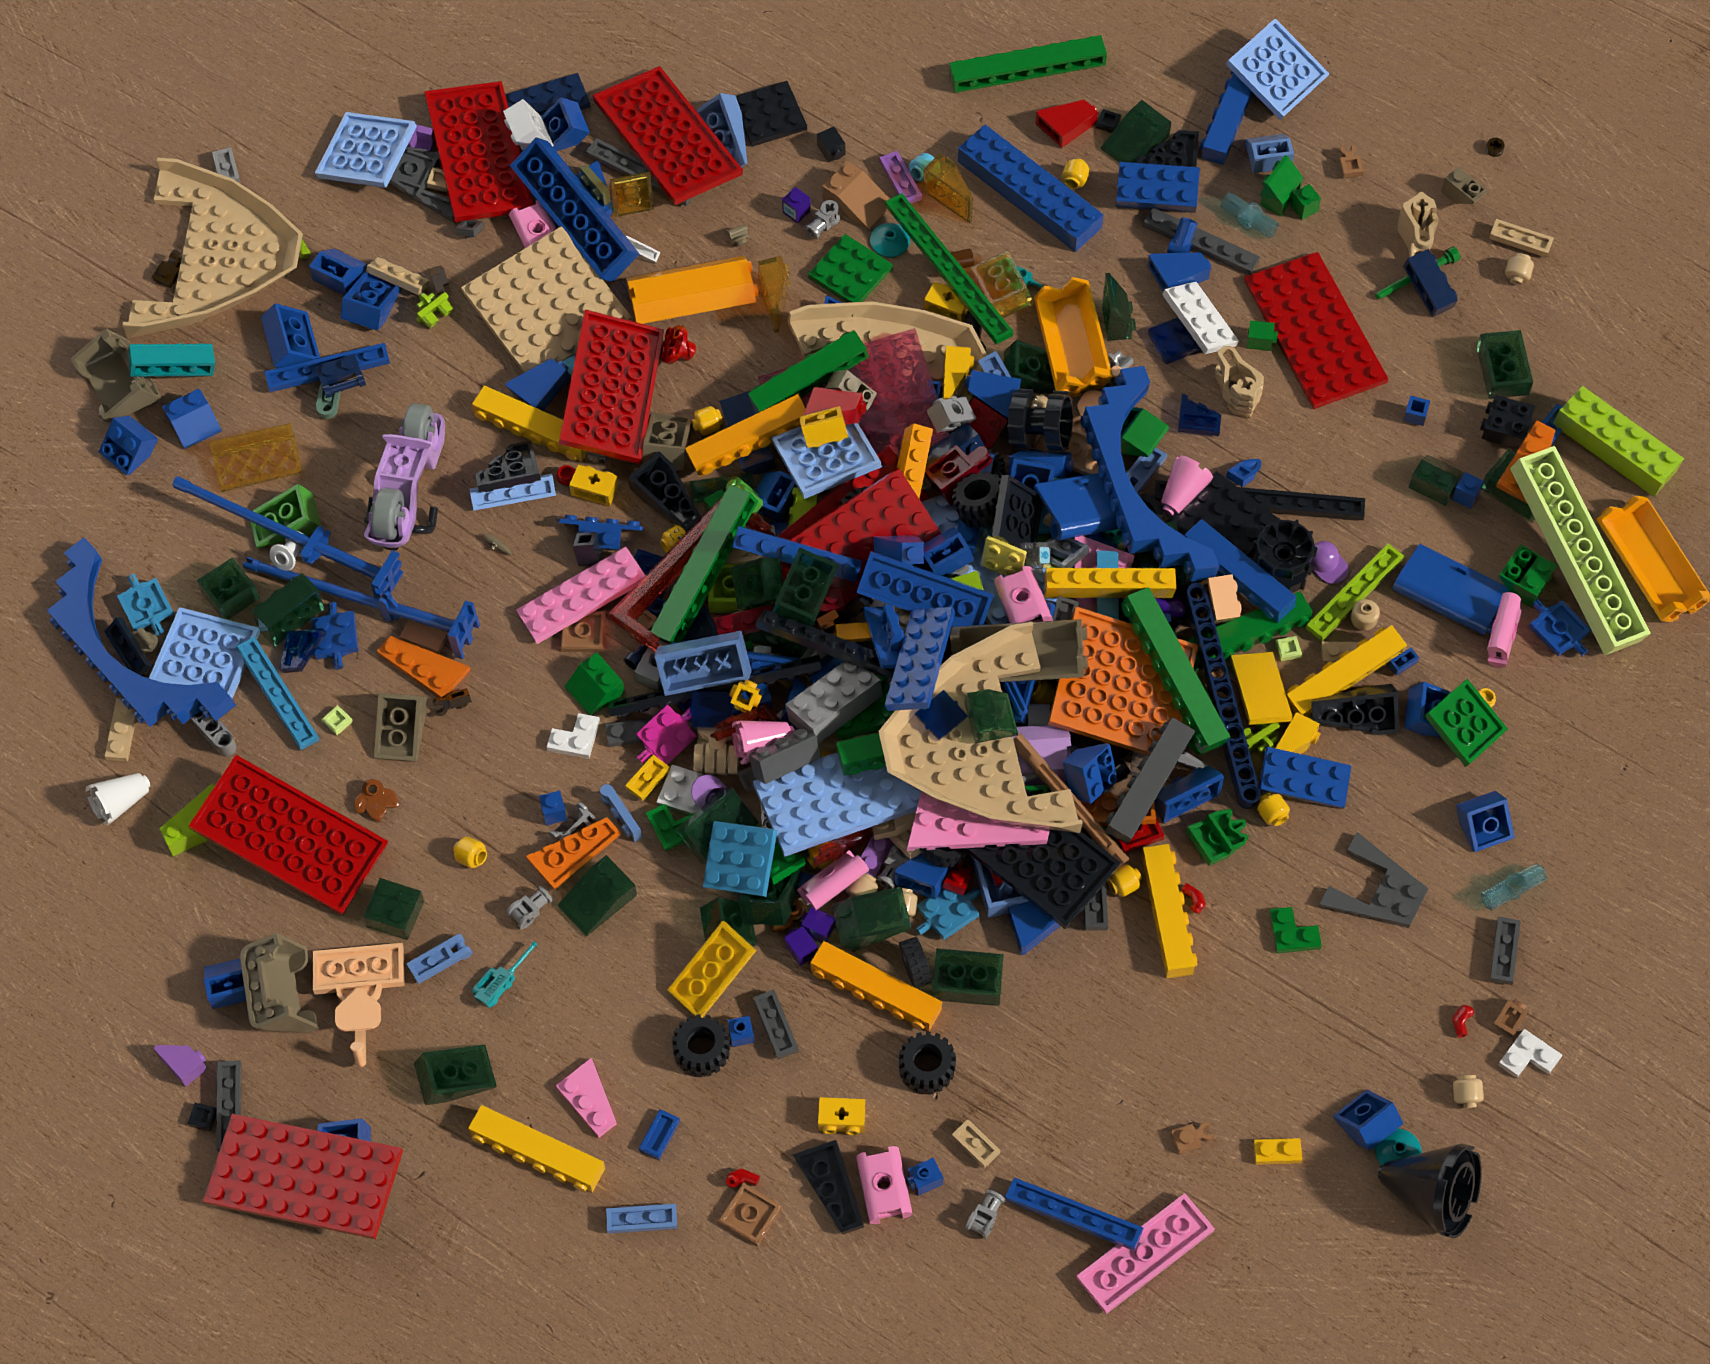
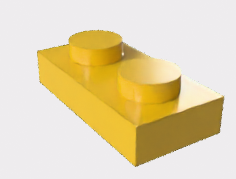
M652 755L625 785V789L643 801L669 773L670 767L655 755Z
M1300 1138L1254 1140L1253 1142L1255 1165L1302 1163Z

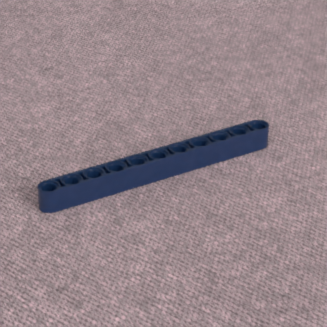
M1193 583L1188 587L1185 594V606L1194 640L1198 645L1197 651L1210 700L1227 731L1237 735L1236 739L1229 738L1223 745L1237 802L1242 808L1251 809L1256 805L1260 797L1257 778L1208 595L1202 584ZM1191 593H1197L1200 598H1193ZM1195 613H1203L1205 618H1199ZM1201 633H1208L1210 638H1204ZM1212 652L1216 657L1210 658L1206 653ZM1217 672L1221 675V678H1215L1211 673ZM1217 692H1223L1226 694V698H1220ZM1228 712L1232 718H1225L1222 713ZM1238 752L1242 755L1243 758L1237 759L1234 757L1233 753ZM1238 773H1245L1248 779H1241ZM1249 793L1254 799L1248 800L1244 797V794Z

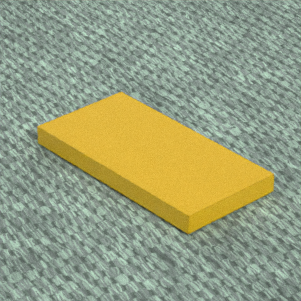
M1273 652L1231 655L1230 662L1249 725L1292 721V713Z
M722 921L667 991L695 1017L701 1014V1018H703L757 950L730 925Z

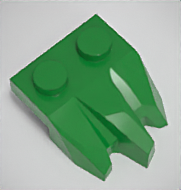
M1232 809L1211 813L1205 820L1192 824L1185 830L1208 866L1230 857L1245 845L1249 837L1247 834L1240 833L1246 827L1245 819H1231Z

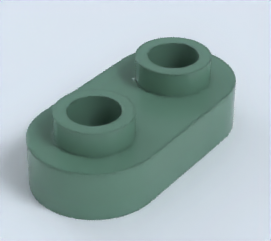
M322 384L319 387L316 409L321 418L330 419L338 412L341 391L332 394V397L326 398Z

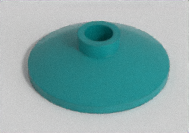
M885 223L873 230L870 236V244L872 249L880 256L892 258L906 252L910 245V237L899 224Z
M1399 1128L1375 1147V1154L1381 1165L1387 1161L1422 1153L1418 1139L1411 1132ZM1401 1145L1404 1150L1398 1151L1395 1146Z

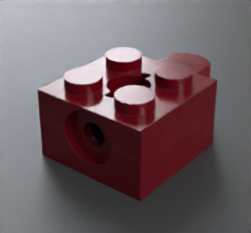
M956 445L926 466L925 474L932 486L952 506L954 504L952 495H954V488H957L956 484L962 482V479L969 477L970 474H978V472L992 463V457L987 448L983 446L966 455Z

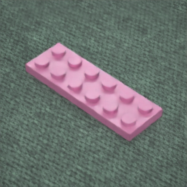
M624 547L516 609V611L538 644L648 580L627 547Z
M1185 1193L1141 1226L1143 1227V1233L1135 1251L1116 1245L1076 1276L1079 1283L1105 1314H1108L1214 1232L1215 1228Z

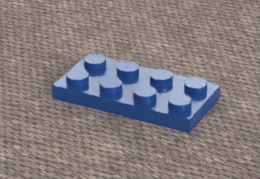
M1267 747L1265 748L1259 790L1343 809L1346 804L1351 765Z

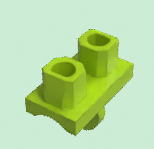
M444 292L438 298L433 293L428 296L425 293H421L419 295L420 302L417 304V307L423 309L417 313L418 317L415 320L419 324L423 322L428 328H432L439 321L433 314L435 311L438 310L443 317L450 314L453 308L448 302L449 296L447 293Z
M1278 722L1256 724L1255 727L1260 731L1257 734H1254L1250 728L1244 729L1250 753L1256 749L1259 753H1263L1265 748H1275L1274 745L1278 743L1276 738L1278 735L1277 729L1280 727Z

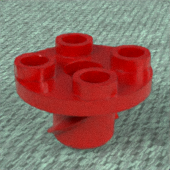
M676 325L673 328L668 327L664 334L665 340L661 346L659 358L669 365L675 363L679 358L686 361L692 359L696 352V345L687 340L688 332L686 327L682 325Z

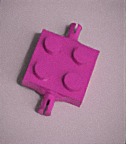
M666 705L635 734L646 748L636 758L643 764L651 755H655L665 764H668L697 737L687 723L696 712L692 711L693 709L689 707L682 715H679L669 705Z

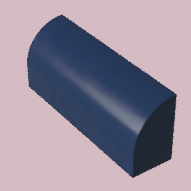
M751 390L719 401L728 427L758 413L748 395ZM769 445L752 451L748 456L738 458L742 471L747 474H760L777 468Z

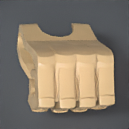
M1422 191L1403 204L1398 218L1397 230L1408 247L1409 257L1414 256L1419 251L1422 252L1427 249L1430 251L1439 221L1434 199Z
M1223 346L1218 350L1217 361L1219 365L1215 367L1214 372L1215 378L1221 387L1222 398L1227 402V408L1233 415L1250 418L1256 405L1260 402L1264 386V376L1243 361L1234 347ZM1229 353L1232 356V360L1227 362L1223 354ZM1229 382H1232L1235 385H1232L1229 389Z
M699 716L698 739L694 748V772L708 775L739 774L740 757L737 758L732 733H736V727L732 728V723L738 720L741 721V718L732 717L729 724L723 728H716L709 722V716Z

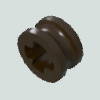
M1497 137L1489 139L1486 152L1492 157L1501 156L1505 147L1503 140ZM1493 145H1497L1498 150H1494Z

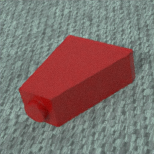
M1084 99L1037 111L1035 124L1059 147L1063 148L1096 124L1098 111L1094 105L1089 104Z
M814 387L803 416L840 406L845 425L859 423L862 414L864 415L866 412V402L863 401L862 393Z

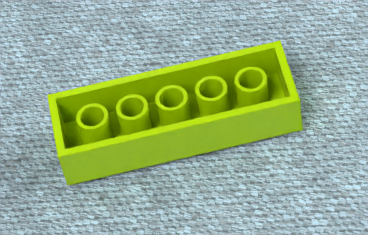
M1584 386L1559 410L1553 422L1557 428L1562 429L1565 434L1653 497L1673 477L1685 459Z

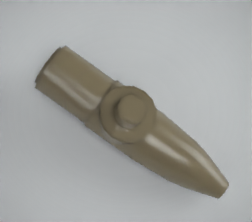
M489 533L485 535L484 539L492 545L490 547L492 550L498 549L503 553L512 554L510 549L499 539L491 536Z

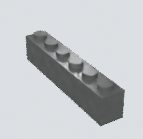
M1173 717L1169 723H1163L1158 731L1161 734L1159 740L1154 739L1148 748V751L1151 752L1147 759L1143 757L1137 767L1140 770L1137 777L1133 775L1127 784V787L1130 788L1126 795L1122 793L1116 802V805L1119 806L1116 813L1111 811L1105 823L1108 826L1105 831L1128 845L1195 730Z

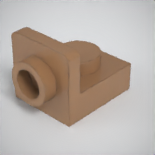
M1516 998L1514 1001L1508 1000L1494 1024L1514 1035L1529 1012L1525 1009L1527 1005Z

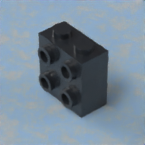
M1495 395L1493 402L1488 401L1485 413L1489 415L1488 419L1483 418L1480 430L1484 432L1481 439L1519 449L1527 436L1535 406Z

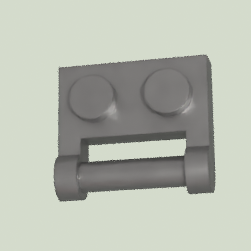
M1051 537L1040 546L1049 547L1051 554L1065 559L1060 561L1050 556V563L1046 564L1055 568H1073L1075 564L1090 552L1088 545L1072 538L1056 541ZM1040 547L1033 554V560L1040 563Z

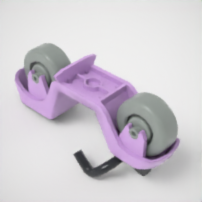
M412 403L408 407L399 428V435L384 434L382 436L387 444L375 475L373 497H369L367 514L364 518V523L368 526L364 536L372 544L384 547L390 551H396L400 546L405 545L409 541L411 533L431 534L436 527L438 507L430 506L427 526L415 525L418 484L423 469L432 470L436 468L445 442V420L442 415L433 413L432 407L426 404Z

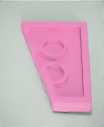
M592 1058L556 1085V1089L598 1138L617 1124Z

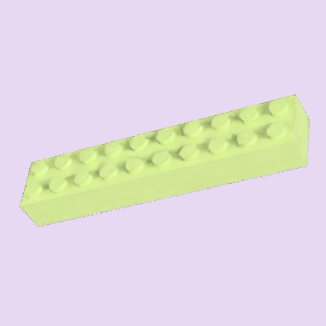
M1553 446L1518 459L1510 470L1604 655L1641 642L1651 633L1556 447Z

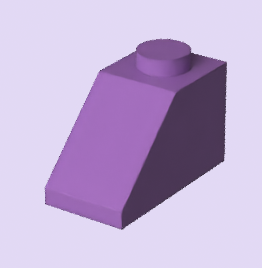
M156 1045L154 1047L158 1057L185 1087L207 1070L204 1064L206 1059L198 1049L194 1052L190 1046Z

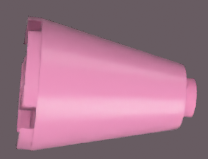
M1180 455L1178 458L1177 456L1160 503L1163 507L1162 511L1170 516H1173V514L1178 515L1211 482L1213 478L1211 472L1207 468H1204V470L1198 467L1200 463L1189 457Z
M738 720L732 723V728L736 727V733H732L733 744L737 758L742 757L743 759L740 761L741 764L749 763V754L755 752L759 747L768 746L777 739L785 738L794 733L793 726H789L787 722Z

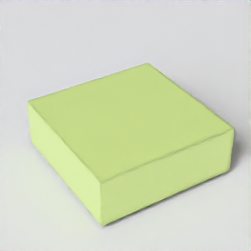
M1297 636L1277 639L1275 641L1280 662L1302 657Z
M338 705L322 718V722L336 735L340 734L353 722L352 718Z

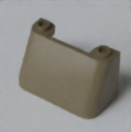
M107 328L70 358L74 365L73 370L75 373L89 379L102 402V405L98 407L99 417L104 422L108 421L111 423L115 417L128 416L155 403L161 398V395L151 376L130 377L128 351L129 344L131 343L125 337Z
M278 933L244 946L240 953V961L250 1024L257 1029L267 1031L310 1033L318 1030L317 1015L309 1010L300 1011L295 973L301 971L307 965V947Z

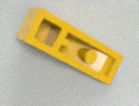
M946 346L942 398L944 400L957 394L969 373V368L974 366V356L970 355L971 348Z
M1296 712L1276 749L1298 754L1304 753L1308 750L1311 743L1315 745L1321 734L1318 732L1320 724Z

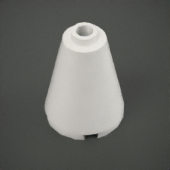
M140 773L90 784L86 786L85 790L86 792L90 790L91 796L87 797L96 817L98 819L103 818L105 820L103 824L109 825L149 792L150 782L145 775L142 776Z

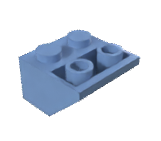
M1285 134L1245 139L1252 173L1272 171L1275 163L1278 160L1281 161L1285 155L1293 162V147L1290 138Z

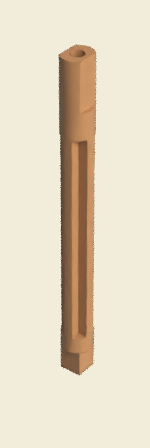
M1022 733L1013 739L1016 751L1052 792L1069 789ZM1072 793L1078 820L1082 819L1083 829L1096 844L1121 862V867L1129 858Z

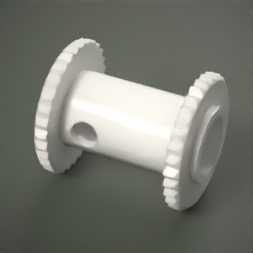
M285 538V545L275 544L271 547L269 555L272 563L277 568L288 571L294 568L295 557H301V551L305 546Z

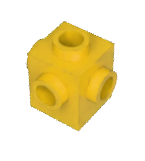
M750 680L740 681L738 685L734 684L729 696L733 698L730 703L734 704V708L739 711H751L753 706L758 707L762 698L759 695L760 689L756 688L757 684ZM748 691L750 698H743L742 693Z

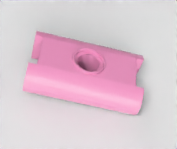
M536 200L535 205L519 211L516 207L509 213L524 248L557 229L552 217L538 200Z
M1023 566V571L1006 577H1003L1001 574L995 578L994 584L1010 623L1053 621L1034 571L1030 566Z
M1506 592L1502 594L1496 619L1492 626L1487 650L1489 655L1488 663L1494 667H1506L1516 636L1522 610H1520L1521 598L1515 593Z
M847 850L796 889V891L807 905L811 903L815 911H817L868 872L869 868L859 855L854 857L852 852Z
M896 1146L888 1147L889 1152L866 1156V1152H863L856 1156L870 1224H880V1219L902 1214L904 1219L913 1214L900 1151ZM883 1181L890 1183V1186L886 1189L878 1187Z

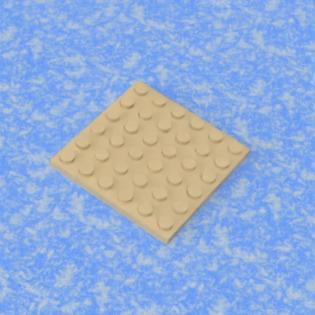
M562 226L461 287L463 294L523 373L551 358L558 363L559 360L563 361L576 355L585 309L632 321L630 314L604 280L599 277L574 246L571 238Z

